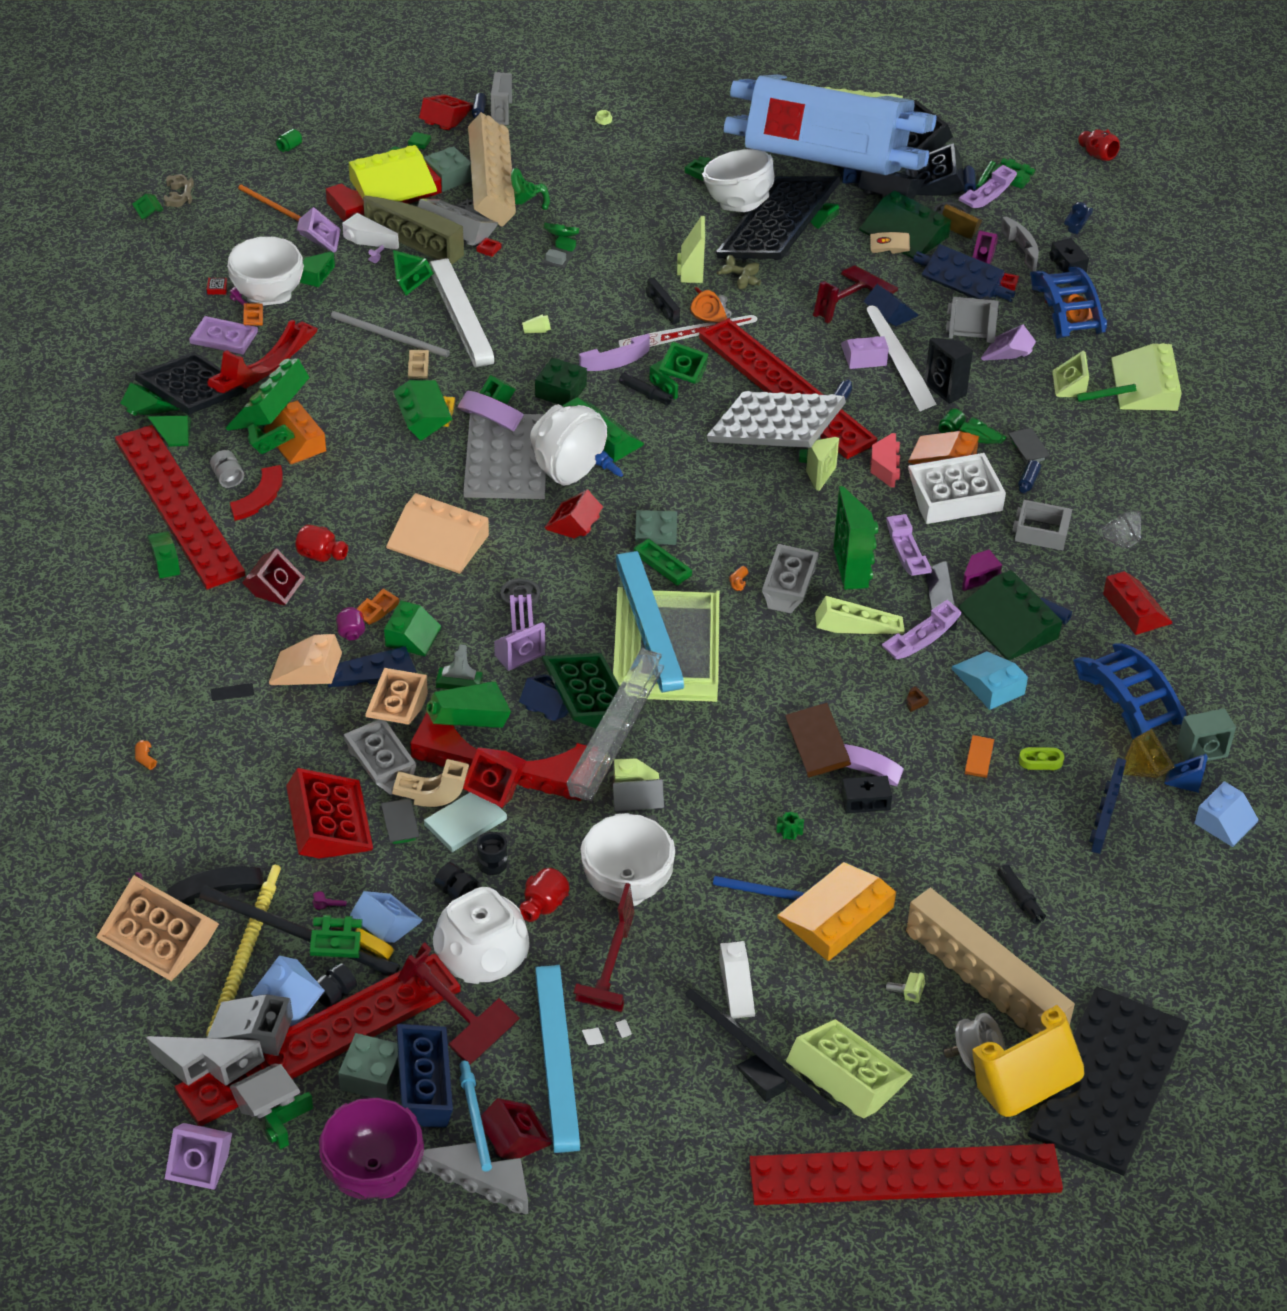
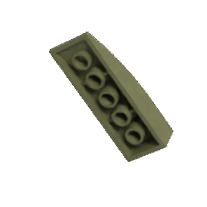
M367 195L363 197L364 216L398 233L400 243L436 260L448 258L451 265L464 256L462 225L428 210L403 202Z

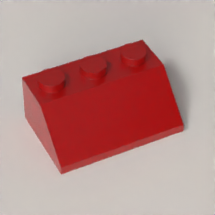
M1125 571L1106 577L1103 595L1135 635L1172 624L1173 621L1138 579Z

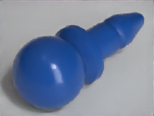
M602 451V453L595 455L596 465L601 466L604 470H610L617 476H623L622 471L613 463V459L609 457L607 452Z

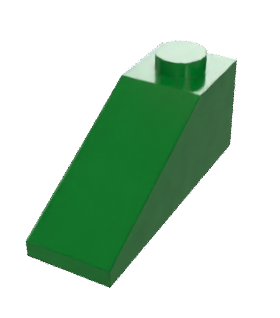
M169 532L148 535L159 578L180 575L177 552Z

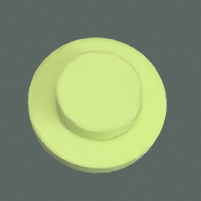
M600 110L595 116V121L598 124L607 125L612 122L611 113L607 110Z

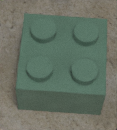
M454 146L423 157L425 162L441 178L442 192L472 181L471 162Z
M1225 708L1184 716L1176 746L1185 761L1203 754L1208 756L1207 761L1228 757L1236 726Z
M355 1033L338 1073L340 1090L389 1100L399 1075L397 1043Z

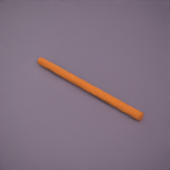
M239 185V190L299 222L301 216L249 188Z

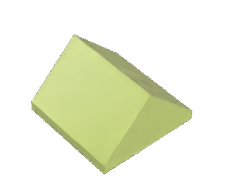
M1080 352L1053 370L1055 394L1057 397H1077V394L1087 392L1089 372L1086 352Z
M838 437L816 440L811 448L808 447L806 472L818 491H820L836 469L839 446Z

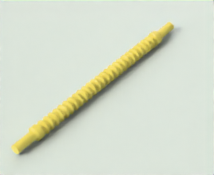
M272 865L267 881L262 884L259 897H257V902L255 903V907L264 911L269 909L276 891L275 883L281 870L279 865ZM249 918V923L243 934V939L237 950L229 976L226 979L227 982L224 984L225 987L222 989L223 993H221L218 1000L219 1004L216 1005L212 1021L206 1031V1036L209 1034L221 1002L235 1000L243 974L247 968V963H249L253 947H255V942L259 936V931H261L262 922Z

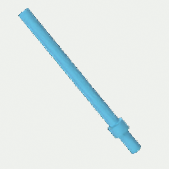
M462 1061L459 1064L461 1071L460 1083L466 1094L481 1168L487 1172L492 1169L474 1088L476 1080L474 1074L471 1073L469 1062Z

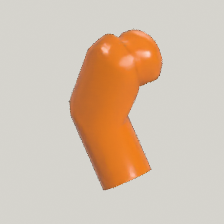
M741 566L729 577L731 587L736 591H741L745 587L746 582H743L742 579L749 573L745 566Z
M140 740L135 745V759L149 770H152L157 765V761L148 755V752H150L148 748L151 747L149 741Z

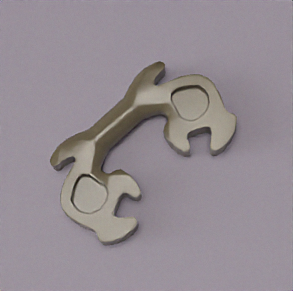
M182 174L169 175L166 178L167 186L171 185L173 190L184 187V193L179 195L177 192H170V197L165 195V205L181 207L186 201L190 204L192 202L191 189L194 186L193 178L190 177L187 180Z

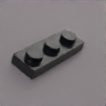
M654 277L649 278L646 287L648 298L655 302V306L658 309L660 308L664 317L669 319L672 324L680 323L679 306Z

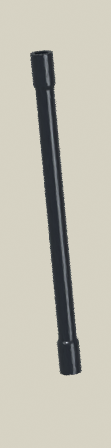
M205 885L200 892V899L225 907L311 943V929L232 898ZM362 950L359 952V958H349L388 976L399 972L400 969L399 964Z

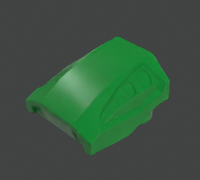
M971 417L968 423L964 422L959 430L979 436L978 443L1002 444L1007 438L975 417Z

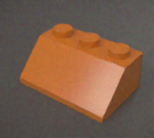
M298 400L288 403L275 420L263 428L264 432L268 433L281 425H286L294 433L295 437L277 447L290 465L326 451L325 433Z

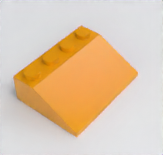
M843 862L779 913L777 918L819 955L829 961L894 908L896 891L881 878Z

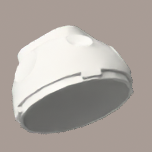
M742 149L718 156L706 165L704 173H702L709 193L720 203L721 208L737 212L751 211L762 204L769 197V189L772 187L775 177L771 154L769 155L765 151L755 149Z
M257 237L235 246L228 258L227 267L229 278L240 294L246 296L249 303H258L264 306L281 304L290 300L291 292L300 283L304 264L303 257L292 242L277 237Z
M559 404L554 405L536 422L530 434L539 467L555 482L563 486L577 482L588 474L596 464L595 455L602 453L607 438V425L601 415L589 407L580 405L562 407Z
M624 813L607 817L594 825L582 841L580 849L581 860L588 881L602 896L617 903H620L626 883L631 884L633 905L636 906L662 888L668 882L673 872L675 857L674 841L671 840L667 831L656 821L644 816Z
M479 887L453 900L442 911L434 931L433 946L435 954L451 974L464 979V982L479 984V982H491L506 977L519 967L523 960L527 958L529 935L521 911L513 902L500 896L496 890L490 887Z

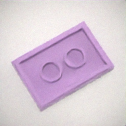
M204 316L190 337V343L244 354L258 333V327Z

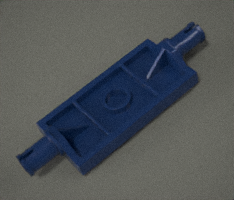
M939 244L931 257L920 251H917V255H914L913 262L926 267L922 273L924 278L969 297L981 299L984 296L990 298L997 296L1008 302H1012L1013 299L1011 297H1015L1014 290L1001 286L1000 283L1005 272L995 266Z

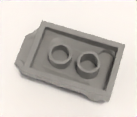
M778 544L762 588L768 609L791 614L803 602L812 575L815 572L818 552Z
M378 719L344 734V741L348 745L349 753L358 759L375 784L384 789L388 794L392 795L398 771L414 775L415 761L385 720Z

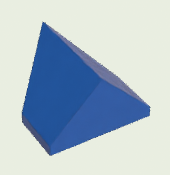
M1203 754L1168 767L1164 783L1169 786L1199 793L1208 756Z

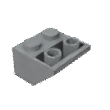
M276 1063L230 1086L241 1113L251 1117L257 1116L258 1118L272 1112L271 1108L278 1104L285 1106L295 1100L294 1096L300 1093L299 1088L282 1064Z

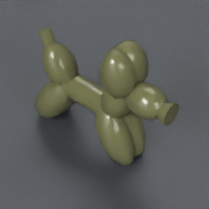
M728 255L726 257V265L717 271V275L729 274L731 272L740 274L741 276L737 280L738 289H745L748 284H757L758 286L761 284V280L753 276L759 271V263L756 262L749 263L743 268L736 266L734 257Z

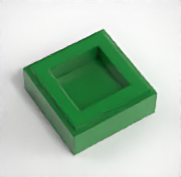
M414 132L408 140V146L416 145L417 148L425 150L431 141V135Z

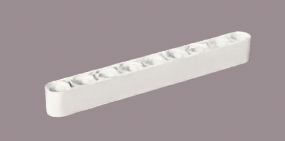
M449 259L430 261L429 265L434 273L432 278L474 367L494 364L492 348Z

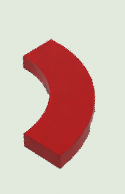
M281 465L261 468L262 478L258 487L248 496L230 502L234 521L250 517L258 513L259 509L265 505L269 506L274 501L283 482Z

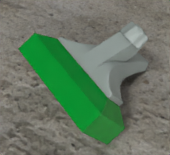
M460 644L458 651L454 653V661L449 666L440 667L436 679V688L454 689L481 684L483 672L476 671L469 666L467 646Z

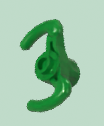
M513 168L511 171V183L514 189L515 204L523 205L536 196V194L542 193V209L547 210L550 205L547 187L543 183L534 185L532 182L526 181L521 174V170Z

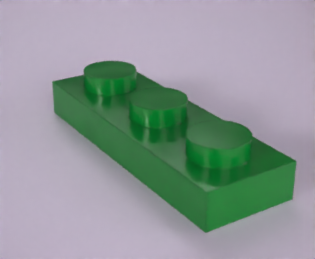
M649 538L634 548V551H638L642 561L677 586L692 576V569Z

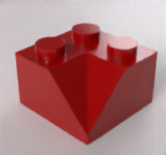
M479 747L467 773L463 789L503 808L512 799L526 760L507 751Z

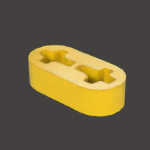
M356 929L355 932H361V948L377 957L389 960L394 952V949L389 944L363 929Z

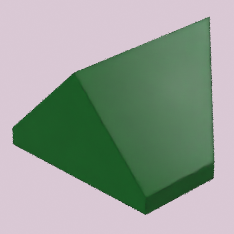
M824 203L811 220L813 226L819 229L839 215V204Z
M393 250L396 281L403 294L407 296L434 273L425 258Z
M147 416L168 443V446H189L191 418L189 416Z

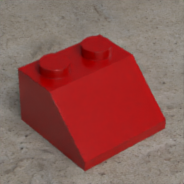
M587 489L562 502L544 528L571 538L583 537L591 531V525L599 519V513L603 506Z

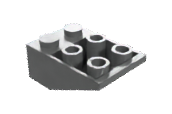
M265 994L221 1002L207 1038L258 1040L264 1054L278 1056L293 1019L291 1000L286 997Z

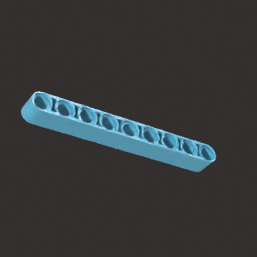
M638 551L616 554L617 569L661 693L684 689L683 675Z
M560 965L535 967L554 1153L580 1151Z

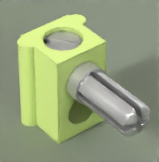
M910 972L906 984L887 982L886 990L900 992L904 994L905 1000L918 1003L925 986L924 974Z

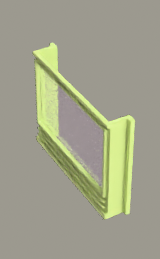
M618 587L613 675L625 697L630 699L717 702L720 591L709 593L652 590L684 680V689L661 693L626 592L623 587Z

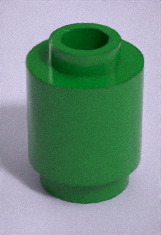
M290 129L278 137L276 146L281 152H288L302 143V135L296 129Z
M951 409L940 421L939 431L941 433L957 432L966 421L963 412L958 409Z

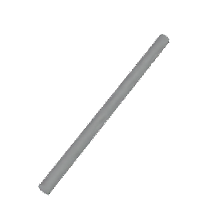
M333 311L331 314L333 319L423 350H429L431 353L446 358L450 354L449 350Z

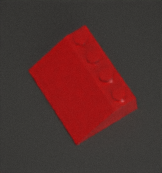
M297 768L286 787L298 855L327 858L372 851L373 844L360 780Z

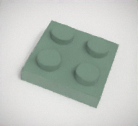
M636 510L635 543L641 544L649 538L656 544L676 545L677 511Z

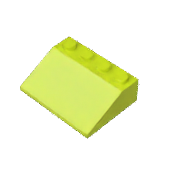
M416 145L349 162L350 181L362 199L367 195L399 202L437 192L423 155Z

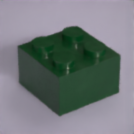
M551 358L535 379V397L559 405H564L579 397L587 386V368Z

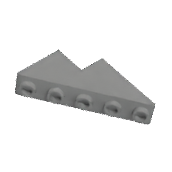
M146 1037L151 1055L188 1086L207 1073L213 1075L226 1086L265 1061L258 1040Z
M476 1142L424 1150L418 1167L421 1171L439 1175L445 1182L459 1184L470 1193L477 1192L485 1196L492 1203L499 1202L508 1206L514 1213L528 1214V1197L521 1158L491 1162L492 1169L485 1172L481 1168Z

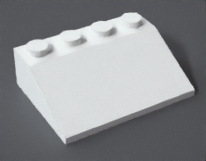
M985 453L908 466L918 507L926 524L1003 511L1006 492Z

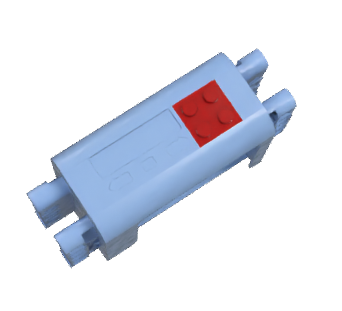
M778 74L759 76L757 80L739 79L732 83L730 96L750 100L751 107L749 116L742 114L741 116L727 117L724 124V132L745 136L746 148L881 175L900 171L901 167L919 170L927 166L929 151L907 147L910 132L923 134L934 131L936 115L914 112V100L893 96L868 97L785 81L782 79L787 78V76Z

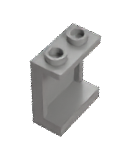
M495 72L491 91V117L498 124L509 125V103L512 104V74Z
M953 297L952 303H948L947 314L951 315L950 321H947L946 332H949V339H953V336L957 335L987 338V343H994L999 301Z

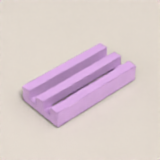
M528 594L527 597H523V595H518V597L510 595L512 633L519 631L516 630L515 603H519L520 629H525L523 603H527L529 627L533 626L531 594Z

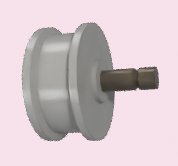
M981 1013L975 1017V1020L963 1019L957 1023L955 1030L957 1045L945 1049L944 1054L946 1058L960 1055L966 1066L975 1072L972 1049L986 1042L997 1043L1004 1051L1006 1048L1003 1035L996 1021L989 1014Z

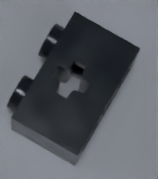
M1072 238L1052 242L1049 256L1061 272L1067 273L1070 267H1079L1087 273L1089 258Z
M888 776L843 779L841 795L846 814L891 810L892 792Z

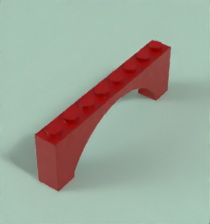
M427 712L411 741V757L419 761L436 763L443 767L446 760L449 759L469 764L470 768L477 750L460 736L454 725L433 724ZM577 743L576 747L562 754L541 760L526 761L517 785L527 789L540 790L546 794L563 796L569 800L581 801L598 765L599 748Z

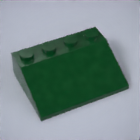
M894 190L880 201L861 225L859 231L869 236L870 234L884 232L909 233L910 251L901 253L913 259L914 255H917V251L926 254L949 237L951 219Z
M1012 570L993 577L958 606L961 613L1006 660H1012L1057 640L1060 636L1062 620Z
M602 653L542 656L541 660L572 720L605 733L627 732L634 712Z

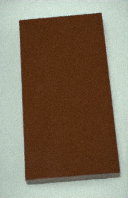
M828 703L785 715L808 778L851 765L849 755Z

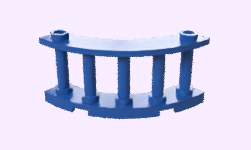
M1070 267L1067 273L1049 275L1044 271L1030 272L1032 290L1044 292V298L1048 306H1053L1055 313L1052 314L1057 339L1070 336L1069 333L1073 330L1095 328L1096 334L1106 332L1107 320L1103 317L1096 289L1090 277L1083 269ZM1071 283V286L1075 287L1059 288L1056 285ZM1084 293L1087 301L1066 303L1062 301L1061 296ZM1091 309L1094 321L1067 322L1066 311Z
M1115 643L1113 644L1114 653L1096 660L1087 657H1079L1073 660L1080 680L1088 681L1094 685H1102L1104 687L1103 691L1113 703H1119L1124 711L1121 715L1134 741H1145L1152 738L1150 729L1171 721L1173 725H1182L1183 717L1186 716L1185 708L1180 704L1173 688L1159 668L1136 648L1126 644ZM1127 667L1139 672L1123 680L1114 674V672ZM1148 680L1155 689V691L1136 698L1131 695L1126 687ZM1161 698L1168 713L1148 721L1145 720L1139 707Z

